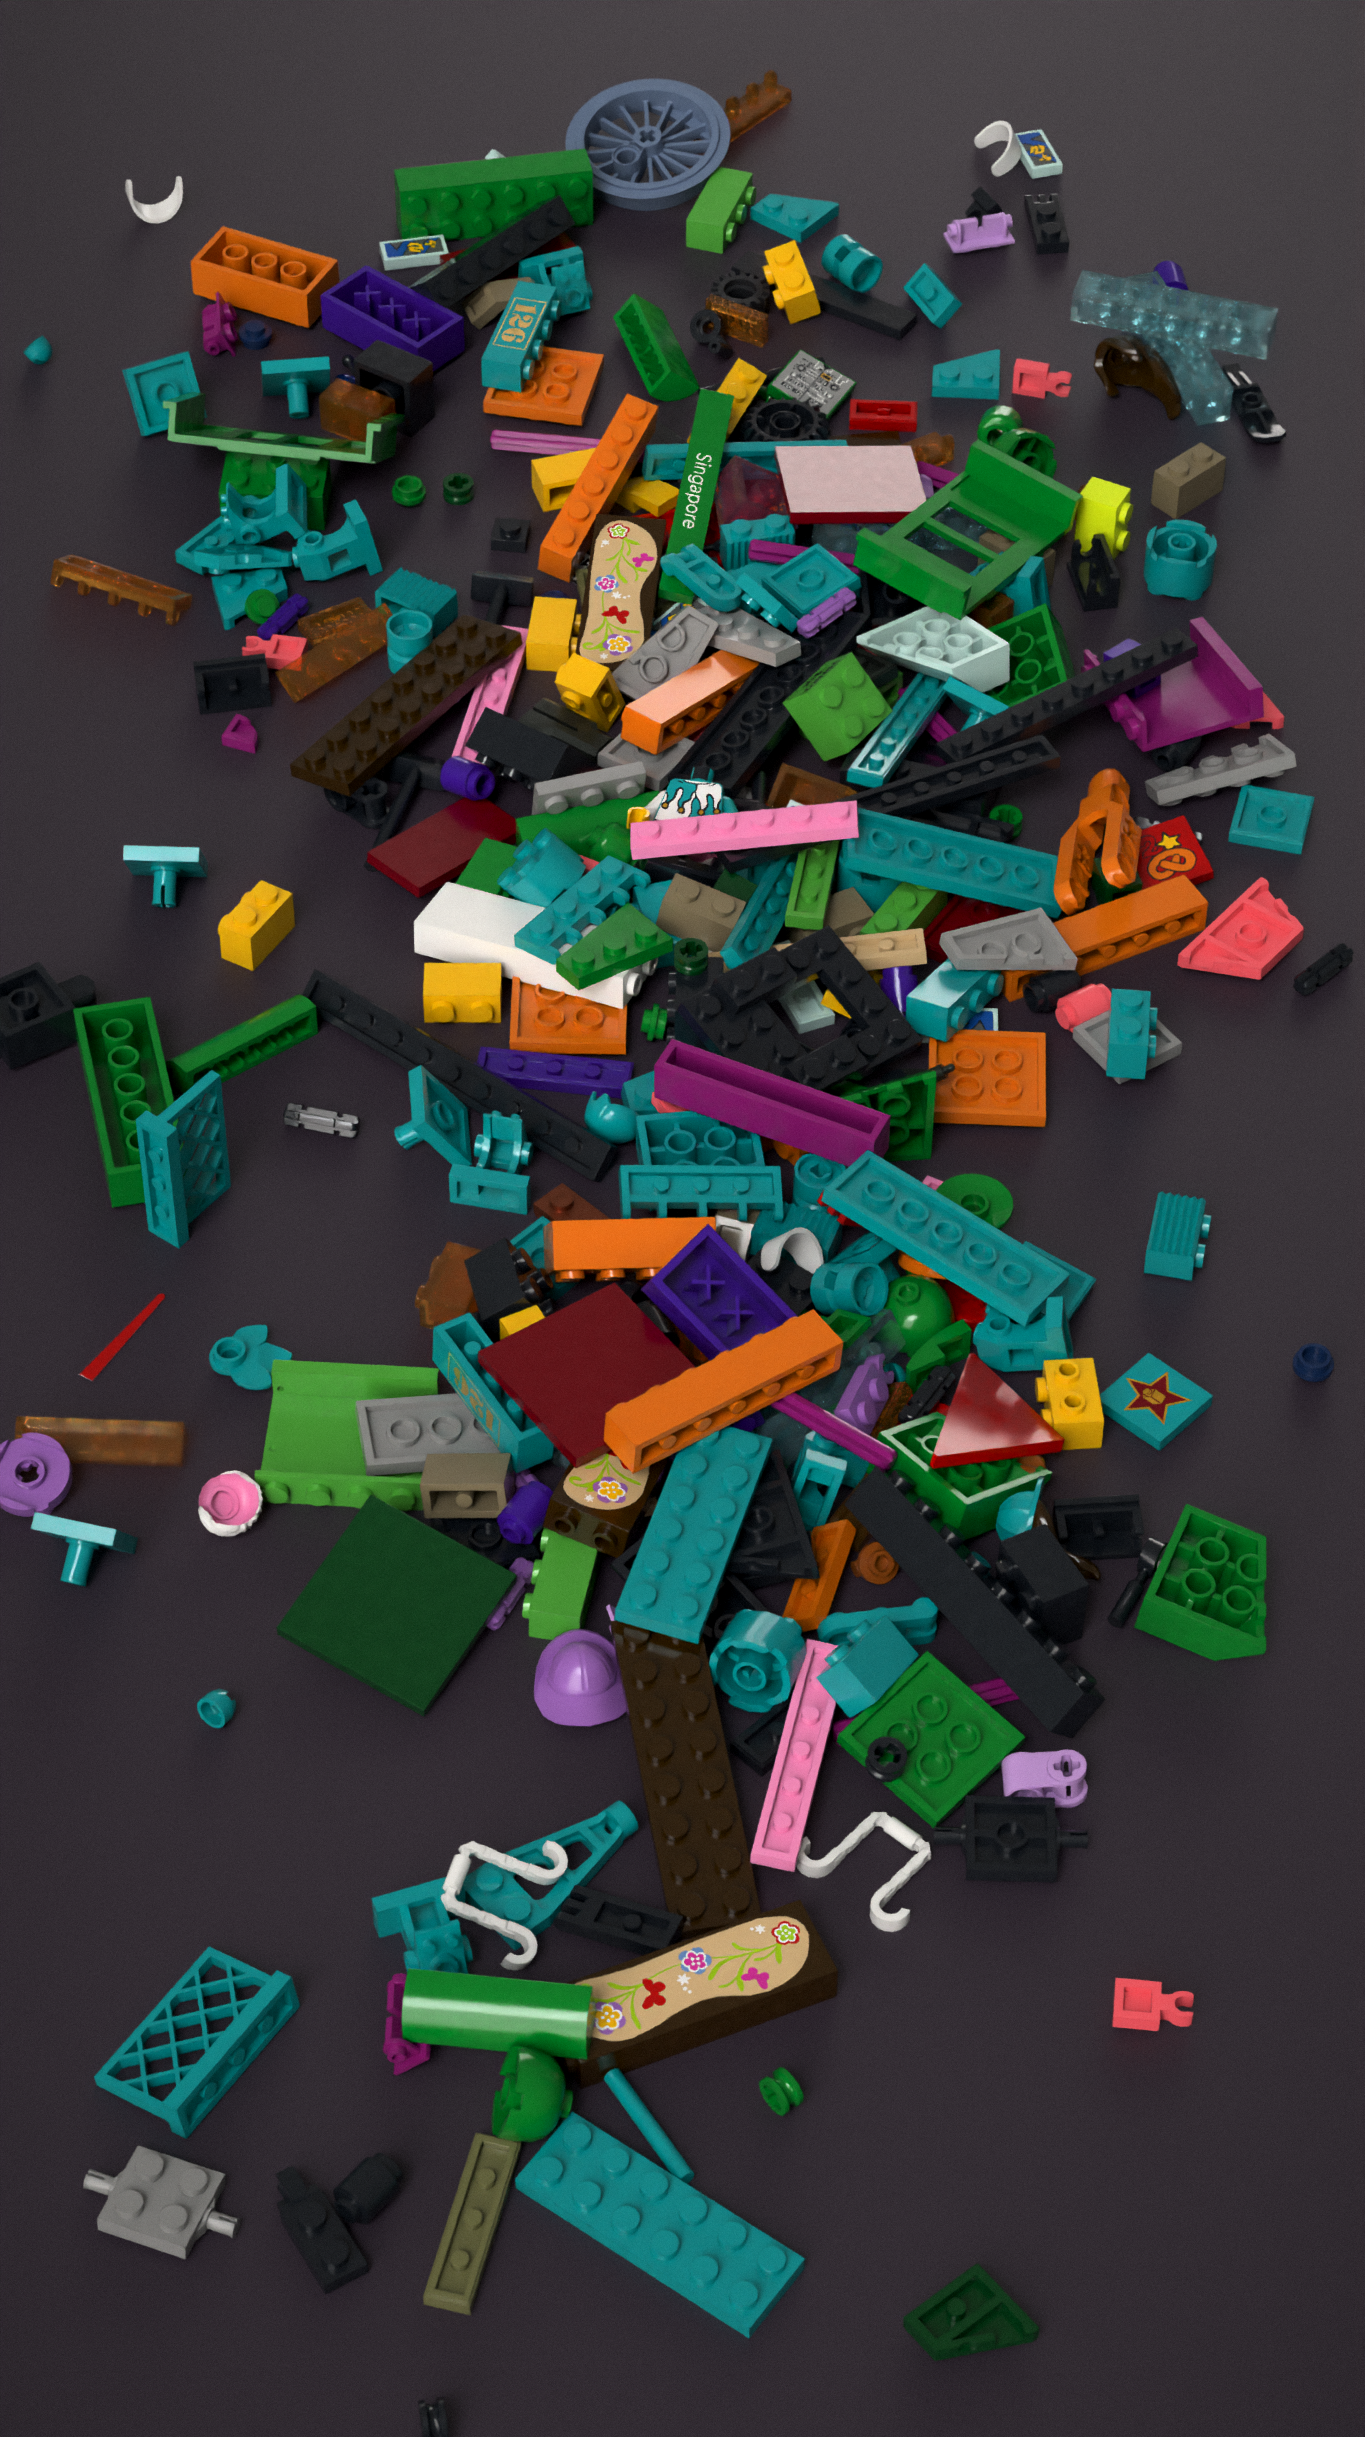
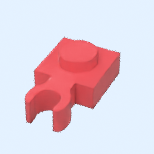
M1017 358L1014 365L1012 393L1045 399L1047 391L1059 397H1068L1071 386H1064L1060 383L1069 384L1072 374L1066 371L1052 373L1049 372L1050 364Z
M272 634L270 641L263 640L257 636H247L246 647H242V655L265 654L267 668L300 672L308 651V640L302 637Z
M1115 1978L1112 2027L1159 2031L1160 2020H1167L1176 2026L1188 2027L1192 2025L1193 2012H1183L1177 2009V2007L1192 2008L1194 1994L1188 1991L1161 1994L1162 1982Z

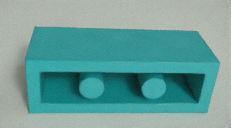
M948 958L907 995L906 1020L917 1033L947 1042L957 1031L962 1030L975 1014L980 1013L992 998L1000 994L1004 984V976L1001 974V970H956Z

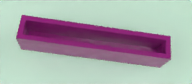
M671 1039L654 1065V1098L823 1158L850 1166L867 1150L883 1158L889 1148L891 1115L674 1039Z

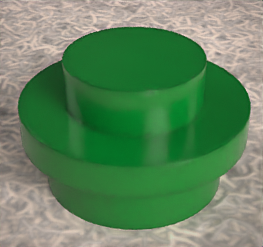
M413 475L399 477L392 488L393 500L403 506H415L426 497V488L422 484L421 479Z
M258 589L251 592L245 602L246 615L251 621L262 625L279 609L277 597L267 589Z
M653 1003L652 1010L644 1009L640 1032L647 1033L646 1041L652 1042L653 1038L663 1039L667 1021V1009L659 1008L660 1004Z

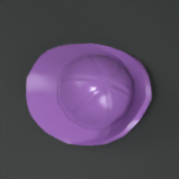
M573 1629L555 1637L546 1646L536 1666L534 1682L535 1702L545 1718L559 1725L590 1727L615 1720L627 1711L614 1644L597 1632Z

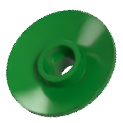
M957 1175L944 1181L936 1190V1192L997 1229L1004 1227L1013 1213V1198L1009 1190L998 1180L986 1175Z

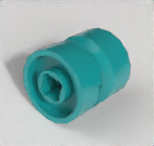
M841 234L830 241L824 249L821 259V265L826 272L841 281L846 287L860 293H865L875 286L880 279L883 269L881 259L848 234Z
M403 610L389 617L386 622L388 667L391 672L395 674L433 641L432 621L428 615L420 611Z
M812 1153L800 1157L794 1167L792 1203L796 1206L801 1205L804 1209L809 1207L811 1210L817 1209L819 1212L824 1211L827 1215L830 1214L827 1211L829 1207L821 1206L817 1200L823 1190L846 1170L845 1165Z
M828 1262L822 1264L816 1269L810 1285L811 1299L815 1308L822 1314L829 1316L837 1308L863 1316L876 1315L883 1309L889 1291L884 1271L877 1264L868 1262H854L850 1264L846 1262Z

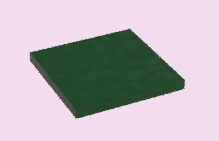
M370 1495L277 1626V1635L425 1717L516 1584L517 1575L375 1496Z

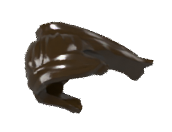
M1129 334L1105 338L1099 343L1095 351L1094 369L1103 382L1106 393L1109 396L1114 397L1116 394H1119L1115 384L1127 387H1142L1145 391L1154 394L1163 403L1168 419L1173 420L1179 416L1182 409V398L1168 364L1149 344L1144 345L1142 340L1136 335Z

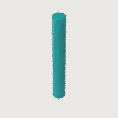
M620 2069L610 2070L604 2077L606 2084L669 2172L686 2184L689 2183L695 2176L692 2169Z

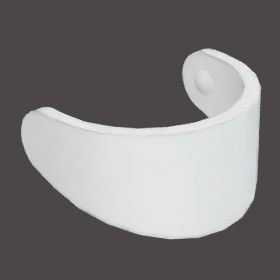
M997 121L988 125L974 139V144L978 148H984L998 141H1009L1003 155L992 165L991 172L994 176H1001L1011 170L1019 161L1022 153V148L1011 125L1005 121Z
M181 176L176 177L175 188L172 194L164 201L152 205L142 204L134 200L131 180L127 179L125 183L126 194L132 209L143 221L156 224L171 219L181 206L183 199Z
M802 1227L794 1228L769 1240L764 1244L761 1251V1266L768 1272L773 1271L778 1266L782 1248L792 1255L798 1266L813 1274L818 1267L824 1264L823 1253L818 1239L811 1231Z

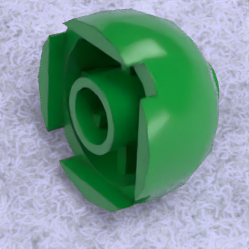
M1017 428L1005 432L993 443L992 447L1053 479L1057 468V460L1053 459L1054 453L1052 448L1055 450L1056 448L1046 435L1027 428Z
M914 1274L897 1277L889 1282L887 1301L883 1309L878 1314L873 1315L878 1340L885 1349L895 1354L894 1350L907 1353V1356L911 1358L931 1337L956 1322L952 1302L947 1291L938 1282L923 1275Z
M512 2045L506 2054L499 2074L506 2076L501 2091L495 2090L492 2109V2133L497 2135L496 2138L514 2142H533L543 2139L556 2127L559 2117L565 2119L568 2117L572 2106L573 2092L572 2090L565 2089V2075L559 2063L549 2054L533 2048Z

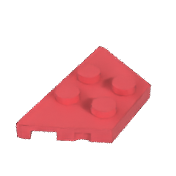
M1260 877L1178 954L1177 965L1181 968L1261 980L1303 939L1304 927L1295 916L1288 912V907L1281 898L1275 899L1268 891V881Z

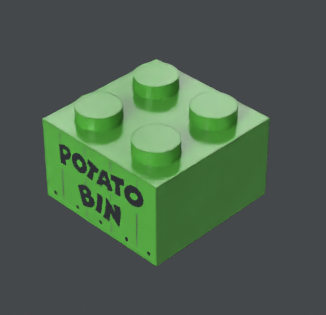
M852 652L826 662L783 702L824 762L849 753L893 711Z

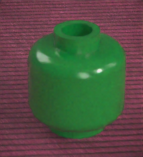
M996 405L989 408L982 415L977 429V438L992 446L997 438L1005 432L1023 428V421L1019 413L1012 407Z
M617 822L609 823L604 829L598 825L585 843L591 847L587 858L601 862L609 855L633 866L637 860H632L630 850L631 832Z

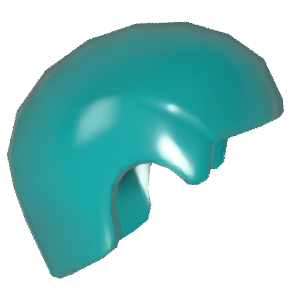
M593 1091L584 1113L587 1129L612 1144H622L636 1138V1116L638 1114L633 1109L623 1105L611 1104L610 1097L606 1093L597 1098V1092Z

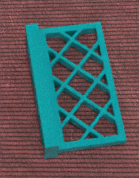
M212 1070L160 1115L156 1116L146 1110L136 1119L148 1231L178 1249L189 1240L188 1224L231 1187L221 1075ZM207 1094L206 1097H205V1099H204V1101H203V1103H202V1106H201V1108H200L199 1106H200V1104H201V1102H202V1099H203L204 1095ZM195 1115H197L189 1133H187ZM179 1118L176 1127L173 1126V1122ZM209 1119H210L209 1125H208V1127H207V1129H206L204 1135L202 1136V1134H203V1132H204V1129H205V1127H206V1125H207V1123H208V1121H209ZM200 1143L199 1146H198V1148H197V1150H196V1153H195V1155H194L192 1161H190V1160H191V1157H192V1155H193V1153H194V1151H195V1149H196V1147H197V1144ZM212 1146H213V1150H212V1152H211V1154H210V1156H209V1158H208V1160H207V1163H205V1161H206V1159H207V1157H208V1155H209V1153H210V1150H211V1148H212ZM202 1171V1173H201V1175H200V1178H199V1180H198V1182H197L195 1188H193L194 1185H195V1183H196V1181H197V1178H198L200 1172ZM216 1173V1181L210 1185Z
M209 1946L94 2076L96 2085L168 2121L173 2133L187 2139L300 2007L292 1977L278 1970L270 1976ZM213 1965L227 1971L228 1978L202 1984L201 1978ZM252 1985L261 1987L253 1998L237 2001L236 1989ZM230 1991L231 2003L208 2009L205 2008L204 1997ZM198 1999L199 2011L173 2016V2010L179 2003ZM233 2016L234 2020L225 2031L209 2034V2021ZM201 2024L203 2036L177 2042L176 2029ZM169 2031L170 2044L149 2049L144 2048V2043L151 2035ZM205 2049V2054L196 2064L180 2067V2054ZM172 2057L174 2069L148 2075L147 2062ZM140 2064L141 2077L126 2081L114 2078L122 2068ZM176 2082V2087L163 2102L151 2096L150 2088Z

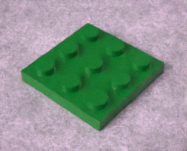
M926 1651L890 1686L877 1702L867 1707L838 1734L837 1743L865 1768V1759L869 1746L875 1739L893 1737L903 1743L908 1757L903 1774L897 1780L882 1783L934 1829V1826L938 1827L965 1801V1795L970 1796L1001 1766L1006 1756L1015 1753L1023 1745L1025 1736L933 1655ZM886 1753L884 1757L879 1758L878 1763L886 1766L887 1763L893 1762L894 1756Z

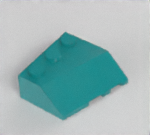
M694 1111L636 1116V1150L639 1165L765 1166L759 1134Z

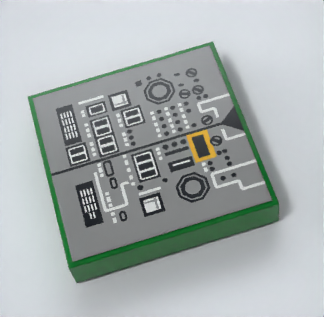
M800 349L769 384L766 393L777 400H781L782 396L786 400H792L795 397L799 402L808 400L810 406H819L820 412L825 413L829 421L854 391L857 382Z

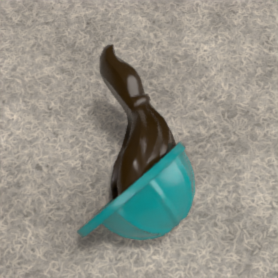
M1038 1477L1035 1490L1018 1492L1008 1497L1000 1505L995 1526L1001 1541L1046 1524L1059 1542L1051 1515L1041 1502L1044 1477ZM1065 1550L1085 1579H1094L1096 1581L1101 1579L1100 1570L1092 1561Z

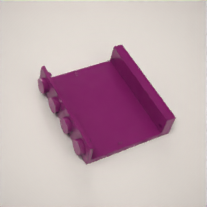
M1203 617L1189 620L1190 639L1198 645V657L1161 674V684L1137 699L1122 693L1101 703L1105 704L1113 720L1121 724L1125 729L1128 739L1134 740L1142 752L1264 717L1263 686ZM1089 649L1084 650V666H1081V673L1100 665L1098 657L1093 655Z

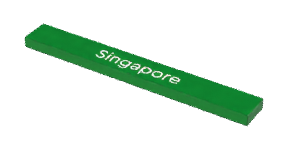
M702 388L700 390L666 555L669 553L678 554L682 547L689 544H694L703 551L734 400L733 395ZM662 571L657 598L692 605L694 592L674 575L668 576Z

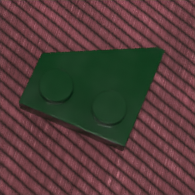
M978 2263L904 2316L903 2320L904 2329L934 2361L1034 2342L1039 2337L1040 2329Z

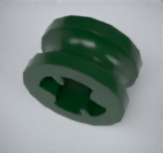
M452 473L444 478L443 498L446 502L452 505H465L472 501L474 490L471 476L464 473Z
M685 938L676 943L674 946V967L678 972L687 976H695L706 971L708 967V946L704 941L697 938Z

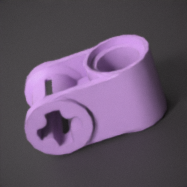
M1068 1749L1037 1753L1017 1752L1006 1756L1002 1761L1004 1796L1055 1798V1808L1077 1807L1087 1797L1088 1786L1084 1779L1087 1773V1763L1079 1752ZM1066 1761L1068 1762L1069 1772H1064V1762ZM1066 1786H1071L1070 1796L1066 1795Z

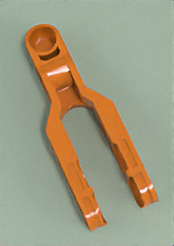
M1115 768L1101 770L1093 776L1088 786L1087 797L1083 798L1080 802L1078 818L1060 841L1053 889L1057 903L1067 915H1072L1077 910H1082L1085 907L1086 898L1090 894L1087 889L1088 880L1092 877L1095 851L1103 842L1105 824L1101 868L1106 880L1111 885L1123 888L1126 884L1135 882L1142 829L1136 825L1129 815L1130 786L1120 771Z

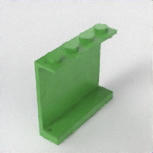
M273 1359L271 1370L273 1398L261 1470H255L254 1474L255 1482L259 1484L262 1491V1502L273 1504H309L314 1506H346L361 1509L369 1496L373 1495L401 1511H424L420 1490L423 1472L366 1476L355 1406L356 1401L440 1395L439 1368Z

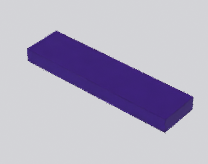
M482 1046L480 1047L477 1060L479 1065L518 1088L591 1095L595 1091L597 1092L596 1096L601 1097L606 1093L610 1098L622 1099L623 1083L632 1080L634 1075V1062Z

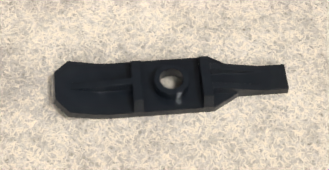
M1238 363L1222 365V370L1230 384L1227 396L1248 436L1253 441L1262 443L1284 439L1286 431L1279 425L1258 383H1252Z

